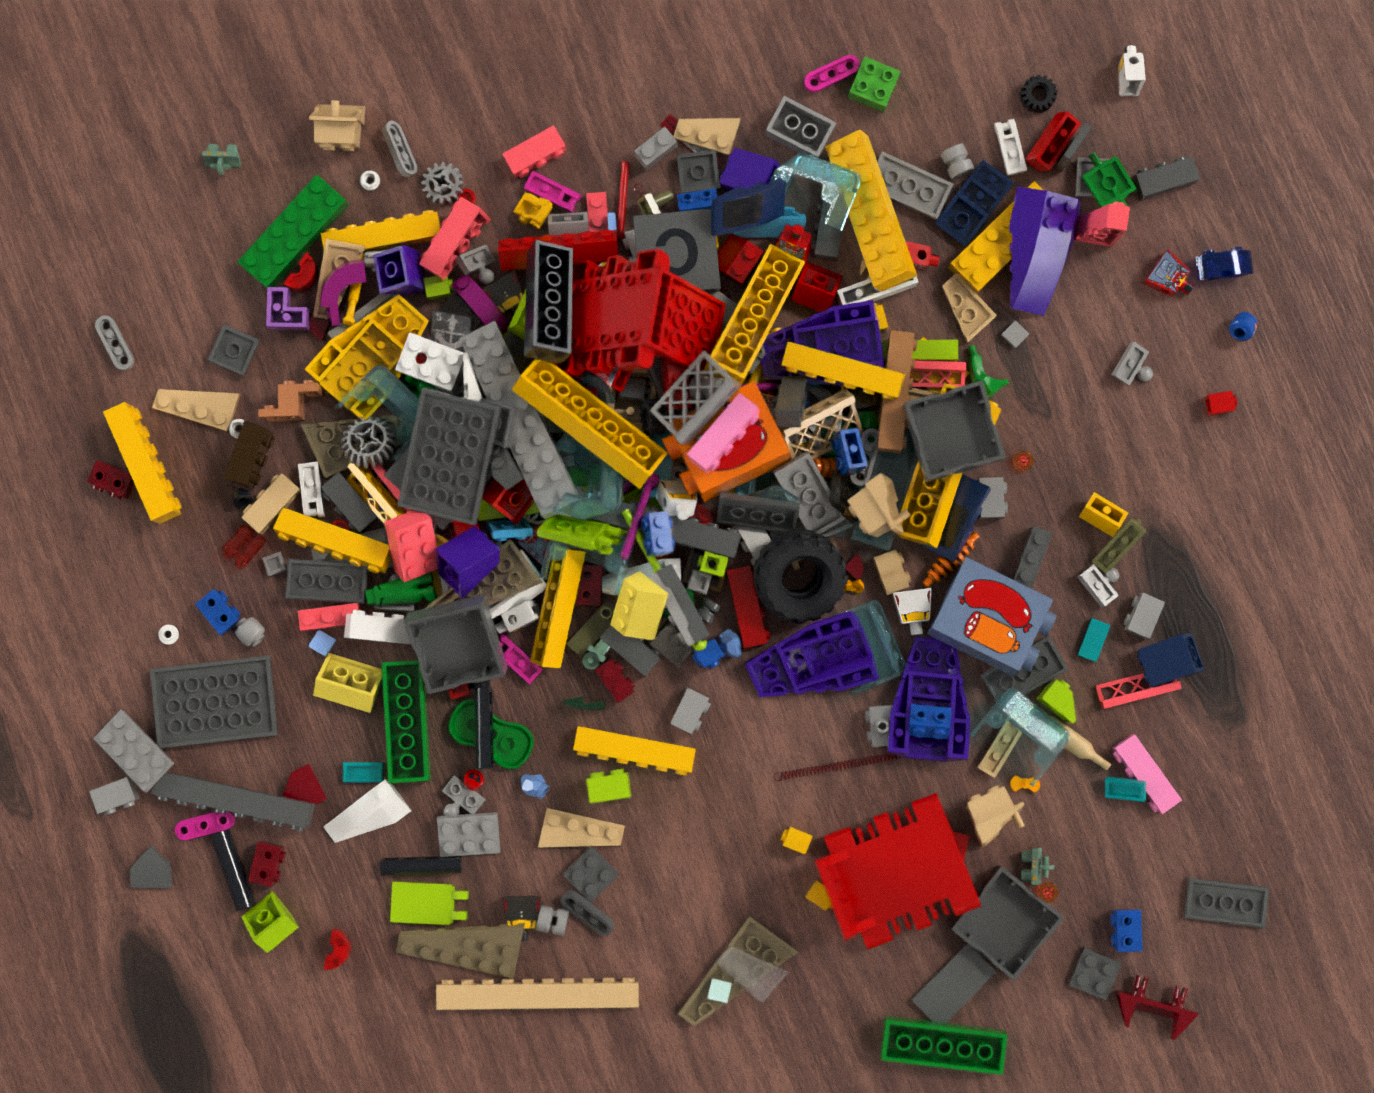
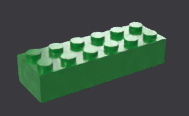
M316 174L237 262L265 288L276 287L321 237V233H324L349 206L348 202Z
M419 660L382 662L388 783L431 780L427 696Z
M885 1015L880 1057L883 1061L1003 1075L1008 1034L1003 1029Z

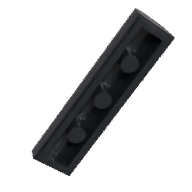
M475 688L476 769H491L494 767L492 688Z
M230 829L211 835L210 838L236 912L256 905Z
M462 856L383 858L380 862L381 876L462 873Z

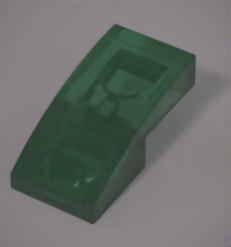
M584 697L563 700L565 705L577 709H606L605 701L585 704Z

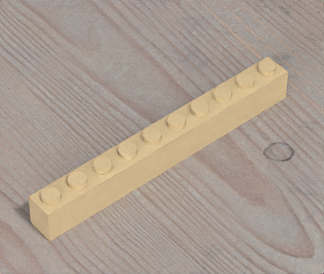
M612 977L602 978V981H594V978H582V981H574V978H562V982H554V978H543L542 982H534L533 978H524L522 982H514V979H502V982H494V979H482L480 983H474V979H462L461 983H453V979H443L441 983L436 985V1010L639 1007V981H635L634 977H624L622 981H614Z

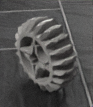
M369 416L368 420L362 417L361 422L354 420L355 425H348L349 431H344V437L341 439L345 457L349 459L350 463H356L358 467L364 465L366 469L370 464L375 468L378 462L383 465V459L389 460L388 454H393V447L396 445L392 428L387 425V422H381L378 417L374 421L371 416ZM377 433L384 437L383 443L377 439ZM354 442L360 446L359 452L353 448Z

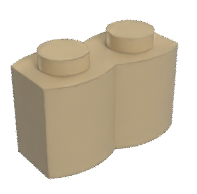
M895 549L873 557L874 565L886 595L910 587L911 578L908 571L904 572L902 564L905 562L901 552L897 553Z

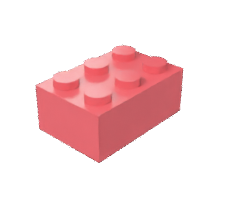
M413 510L385 521L394 572L404 582L438 569L434 530L431 517L427 513Z

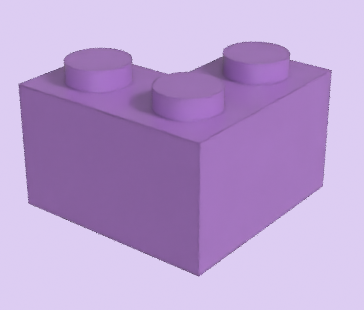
M267 287L266 327L270 330L310 331V311L308 308L291 307V291L287 287Z

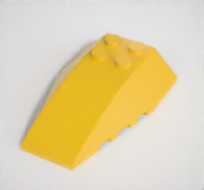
M397 295L331 339L304 370L347 410L359 419L363 417L365 420H368L369 416L392 393L401 375L395 368L409 333L421 337L429 320L401 295Z

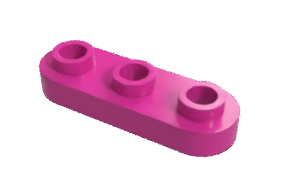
M846 55L808 73L804 81L805 88L809 92L816 93L855 75L859 69V60L853 55ZM851 64L853 68L847 69L846 65ZM833 72L835 77H829L828 73ZM815 80L818 84L813 86L810 82Z
M227 811L226 814L213 812L186 819L177 823L175 834L181 840H189L224 831L234 825L235 816H233L232 812ZM222 816L227 819L225 824H222L220 821ZM203 821L207 823L206 829L201 827ZM183 827H187L188 832L186 834L182 833Z

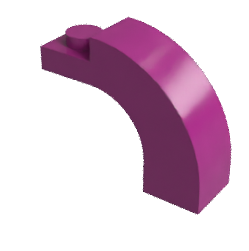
M364 259L341 264L331 272L324 283L321 307H330L326 309L327 319L332 321V326L340 325L341 322L338 296L342 289L350 284L363 283L367 280Z
M463 274L451 285L484 325L495 321L500 326L503 334L508 331L510 323L469 275L465 276Z

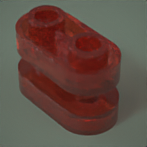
M241 525L235 532V538L232 541H227L222 547V555L228 560L235 557L237 560L234 565L240 570L250 563L267 541L262 535H258L256 538L252 535L255 530L250 525ZM248 542V547L241 553L239 550Z

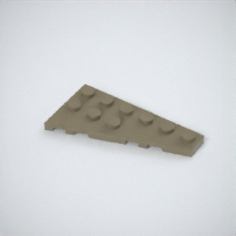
M417 412L378 417L381 422H387V425L392 428L396 443L393 449L411 441ZM361 419L301 424L325 479L348 469L347 466L350 464V461L344 455L345 452L342 450L343 444L341 439L344 437V431H349L348 425L354 426V420L361 422ZM377 433V439L383 443L384 437ZM354 442L353 448L359 452L360 446Z
M510 539L499 548L500 563L467 596L461 598L450 587L426 608L485 595L487 604L490 606L541 584L543 581Z
M749 916L684 1004L678 1015L693 1026H696L726 1004L725 1002L708 999L712 978L732 982L728 998L729 1002L790 957L797 954L798 951Z
M518 923V925L514 926L501 924L499 927H487V925L456 927L455 930L441 928L437 929V931H401L396 953L514 979L525 923Z

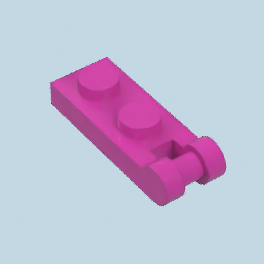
M532 171L524 186V190L549 200L552 204L569 213H574L576 209L574 206L582 197L579 193ZM565 195L570 197L568 203L562 201Z
M501 633L498 636L501 647L504 644L509 647L503 653L507 665L527 683L531 684L543 669L539 665L530 662L531 658L507 636Z

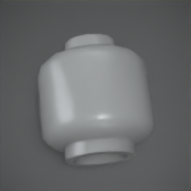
M243 617L236 624L235 635L245 646L252 645L255 647L265 637V628L254 617L248 619Z

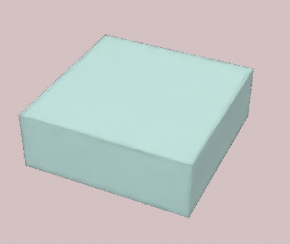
M712 978L708 999L727 1003L732 982Z

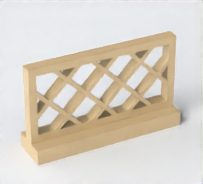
M844 389L806 408L801 427L778 428L790 451L791 460L796 458L798 449L805 452L808 451L812 459L832 450L829 439L833 431H840L835 428L839 418L846 420L842 430L848 429L850 422L856 424L860 435L863 434L864 431L854 404L856 400L852 393ZM849 406L850 412L848 417L841 416L843 408ZM834 416L830 426L823 424L826 417ZM810 425H817L813 435L806 433ZM821 427L828 429L824 439L817 437ZM795 433L800 434L796 444L790 443L789 436ZM804 436L811 438L807 448L800 446ZM816 440L823 442L820 449L812 450Z

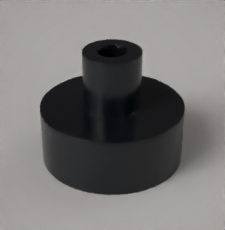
M238 488L232 494L234 507L245 509L249 504H252L251 492Z

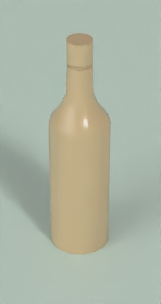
M1051 716L1042 728V733L1076 757L1090 759L1105 770H1108L1111 766V763L1104 760L1094 751L1090 741L1056 717Z

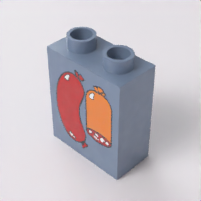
M966 557L960 564L927 635L1006 674L1014 676L1021 668L1029 672L1031 671L1040 653V650L1032 647L1037 633L1047 636L1057 615L1048 611L1053 599Z

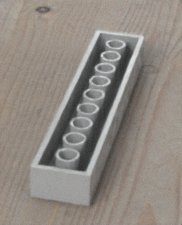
M493 321L459 338L465 353H468L473 370L486 398L518 408L510 449L541 515L548 519L581 503L582 500L540 411L512 391L522 373L500 326Z

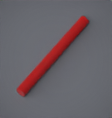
M622 161L616 229L618 240L624 239L630 165L628 161Z

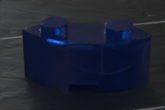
M1234 247L1230 251L1215 253V250L1204 251L1203 255L1195 257L1198 280L1212 281L1254 274L1251 250H1243L1242 247Z

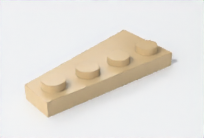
M326 238L313 317L327 319L326 309L330 307H321L322 290L326 279L341 264L359 260L365 245ZM346 286L340 292L338 296V306L340 305L343 295L348 286Z
M158 389L152 408L229 432V425L233 420L241 394Z
M547 808L538 847L621 845L625 825Z

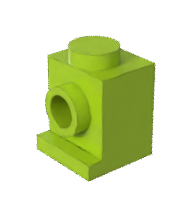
M705 551L704 555L700 554L697 566L701 567L700 572L723 578L728 557ZM710 561H714L716 563V566L714 568H710L708 566V563Z

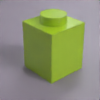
M437 276L423 278L429 301L452 297L451 291H454L451 286L453 279H449L448 276L445 280Z

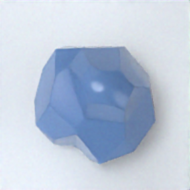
M728 629L718 636L720 641L719 647L725 655L739 658L742 655V639L737 633Z
M524 774L521 777L522 790L526 795L542 799L549 790V786L541 774Z

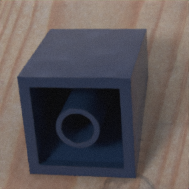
M1192 633L1181 634L1137 649L1139 652L1137 654L1138 661L1144 667L1146 672L1144 673L1146 683L1150 684V687H1156L1205 671Z

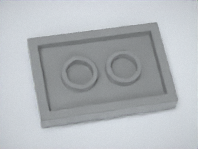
M497 812L464 814L451 817L437 816L440 857L501 852Z

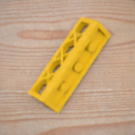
M350 463L347 466L352 473L346 480L384 525L385 521L406 513L402 507L397 506L398 502L369 468L366 469L364 465L358 467L356 463ZM355 478H357L362 485H358L355 481ZM368 492L371 494L373 498L368 497ZM379 505L382 507V509H383L385 512H381V511H380Z

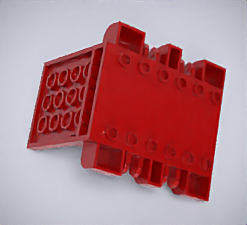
M660 249L639 251L637 259L633 263L620 255L609 256L604 268L591 260L573 262L571 354L563 364H553L570 377L581 376L586 369L594 374L609 373L616 365L625 371L645 369L651 367L654 356L667 358L688 369L703 351H706L711 356L721 336L726 303L669 271V256ZM706 358L700 363V372H703L708 362Z
M937 792L911 802L918 820L917 822H914L909 808L904 809L905 816L910 825L903 827L901 818L896 812L893 813L898 828L895 830L887 811L873 817L880 835L879 837H877L871 822L867 823V829L872 837L871 840L865 841L862 829L860 827L855 828L860 844H857L851 826L824 836L830 855L816 860L815 863L845 940L861 932L868 950L893 941L895 939L888 921L891 920L896 934L901 933L900 926L896 920V917L903 916L904 924L908 930L913 929L907 913L911 914L917 931L930 927L933 924L925 906L929 907L934 920L939 919L938 912L933 904L938 901L941 902L945 915H950L946 898L949 899L956 916L982 907Z

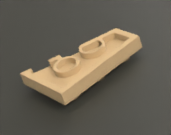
M741 118L679 119L673 137L677 141L706 150H716V153L729 157Z
M957 273L942 285L941 288L968 343L997 315Z

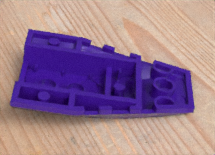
M1017 187L1009 225V233H1012V243H1010V252H1012V263H1010V272H1012V281L1010 282L1011 309L1044 316L1075 240L1081 209L1079 199L1045 190Z
M873 300L833 306L767 335L763 343L766 354L761 361L765 379L782 380L783 376H805L806 372L804 371L790 372L786 370V366L782 365L788 342L885 368L879 320ZM818 375L816 379L806 376L809 383L844 385L840 381H836V384L824 381L825 377Z
M852 611L813 622L745 662L759 697L786 695V693L804 694V692L816 691V693L824 692V690L843 691L879 680L873 651L859 618Z
M915 637L890 711L889 753L908 759L938 762L968 760L970 715L967 709V699L964 693L956 648L935 638ZM911 704L951 708L949 739L910 736Z

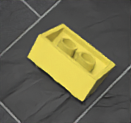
M640 571L623 579L610 625L626 637L647 640L655 639L669 593Z
M328 653L316 677L313 696L371 713L382 684V669Z

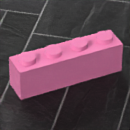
M739 393L687 454L688 459L706 474L710 470L714 471L719 466L721 457L723 455L727 456L733 449L732 444L736 440L743 438L746 433L745 429L749 424L753 425L758 420L759 408Z
M1135 734L1129 735L1112 747L1114 758L1118 763L1122 762L1127 768L1124 770L1130 779L1146 781V796L1150 801L1148 805L1155 813L1164 814L1182 801Z

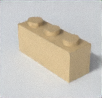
M282 473L274 476L270 481L271 485L268 489H263L256 497L258 500L253 505L249 504L243 511L244 515L241 518L259 534L263 535L279 517L282 508H287L301 493V489Z

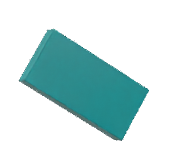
M1091 618L1077 655L1097 662L1111 625Z
M343 762V782L383 781L384 762Z
M1106 777L1105 798L1145 802L1146 781Z

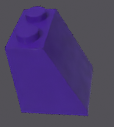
M734 147L732 154L728 158L726 169L721 174L720 184L727 191H731L739 186L747 189L759 182L767 185L779 178L786 181L788 173L775 159Z
M401 245L373 255L380 294L413 295L426 291L423 268L419 265L421 258L419 251Z
M473 526L436 548L438 574L461 598H464L500 563V549L497 544L492 543L488 539L485 532Z

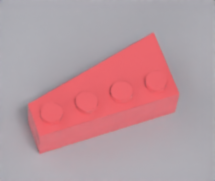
M460 197L453 204L452 212L448 218L443 220L438 234L432 238L430 247L422 254L419 265L440 279L445 280L457 264L456 258L459 254L466 253L470 247L469 241L473 237L477 238L481 233L480 227L483 223L488 224L491 219L480 207Z
M1113 202V204H1108L1080 216L1074 241L1112 247L1127 231L1130 207L1125 206L1121 202Z

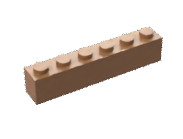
M891 330L889 333L885 368L904 373L906 376L900 397H894V400L882 397L876 451L900 454L902 448H906L907 437H904V429H908V423L903 405L905 402L911 401V398L908 397V390H912L913 378H910V371H914L915 359L912 358V353L917 348V339H914L915 333Z

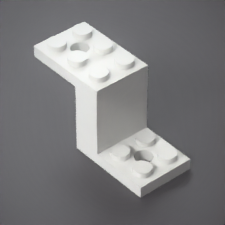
M409 333L395 370L432 384L435 388L446 391L447 394L458 395L463 393V352ZM425 354L427 356L426 362L418 364L416 362L417 355Z

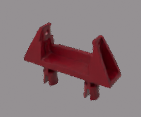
M1136 975L1133 992L1126 993L1116 990L1123 1023L1127 1028H1129L1134 1009L1136 1008L1167 1018H1174L1170 1039L1175 1040L1199 1014L1184 1007L1188 991L1184 987L1180 993L1181 987L1175 985L1172 1003L1169 1002V1004L1146 998L1144 994L1149 978L1144 977L1141 982L1140 975Z

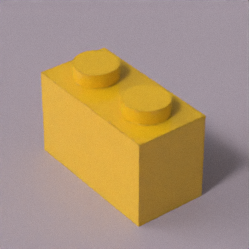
M1094 492L1079 517L1114 537L1127 517L1128 512Z

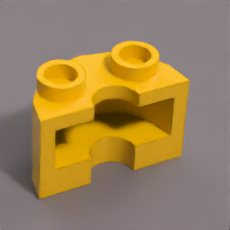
M525 192L513 212L519 216L518 220L527 226L530 224L539 230L552 210L553 204L547 199L541 197L539 199Z

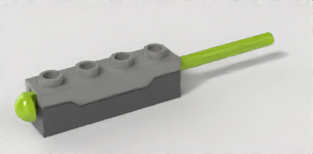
M626 509L621 513L630 527L633 516L629 509ZM638 528L635 538L653 568V574L649 576L654 583L669 593L664 609L668 608L671 614L668 616L673 627L677 625L680 633H678V636L683 645L687 643L688 647L692 645V648L696 651L704 650L707 641H702V639L710 635L707 627L673 565L669 564L661 568L655 556L647 557L644 549L645 538Z

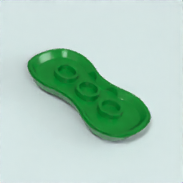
M468 699L462 701L454 709L449 719L448 730L456 742L476 747L475 700ZM493 714L494 762L505 769L519 768L527 761L534 746L533 735L525 726L503 721Z

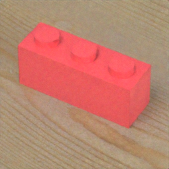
M553 125L504 152L503 157L514 177L523 178L530 173L531 169L535 167L538 169L546 165L549 159L561 157L564 151H566V146Z
M353 603L299 610L300 631L345 626L346 614H353V610L361 611V604Z

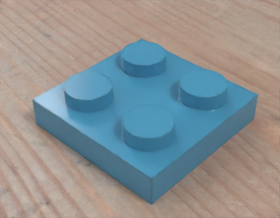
M521 518L517 525L509 519L486 521V529L492 538L497 541H505L507 538L513 537L523 540L527 539V536H533V528L525 518Z

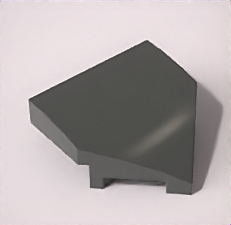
M153 845L136 859L130 867L131 888H171L172 870L169 865L171 861L156 851L157 848Z

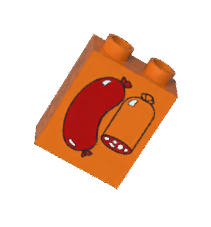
M755 381L741 387L739 391L736 390L687 445L680 444L670 430V435L662 439L671 460L682 457L688 469L679 474L688 495L691 496L699 492L703 502L719 496L720 492L732 490L791 461L790 451ZM741 393L759 408V418L753 425L749 424L741 440H736L732 444L733 449L727 456L723 455L721 457L719 466L714 471L710 470L706 474L688 459L687 454L735 397ZM697 408L688 412L687 416L694 415L697 412ZM683 418L673 419L674 428L678 432L683 427Z

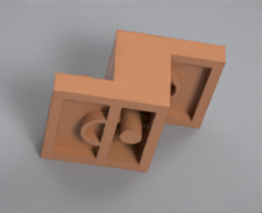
M304 380L303 384H295V381H283V384H278V408L275 405H266L264 409H258V417L265 422L305 421L304 397L324 396V388L315 383V380Z

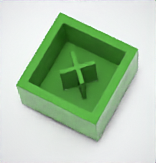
M864 56L848 98L884 113L901 71Z

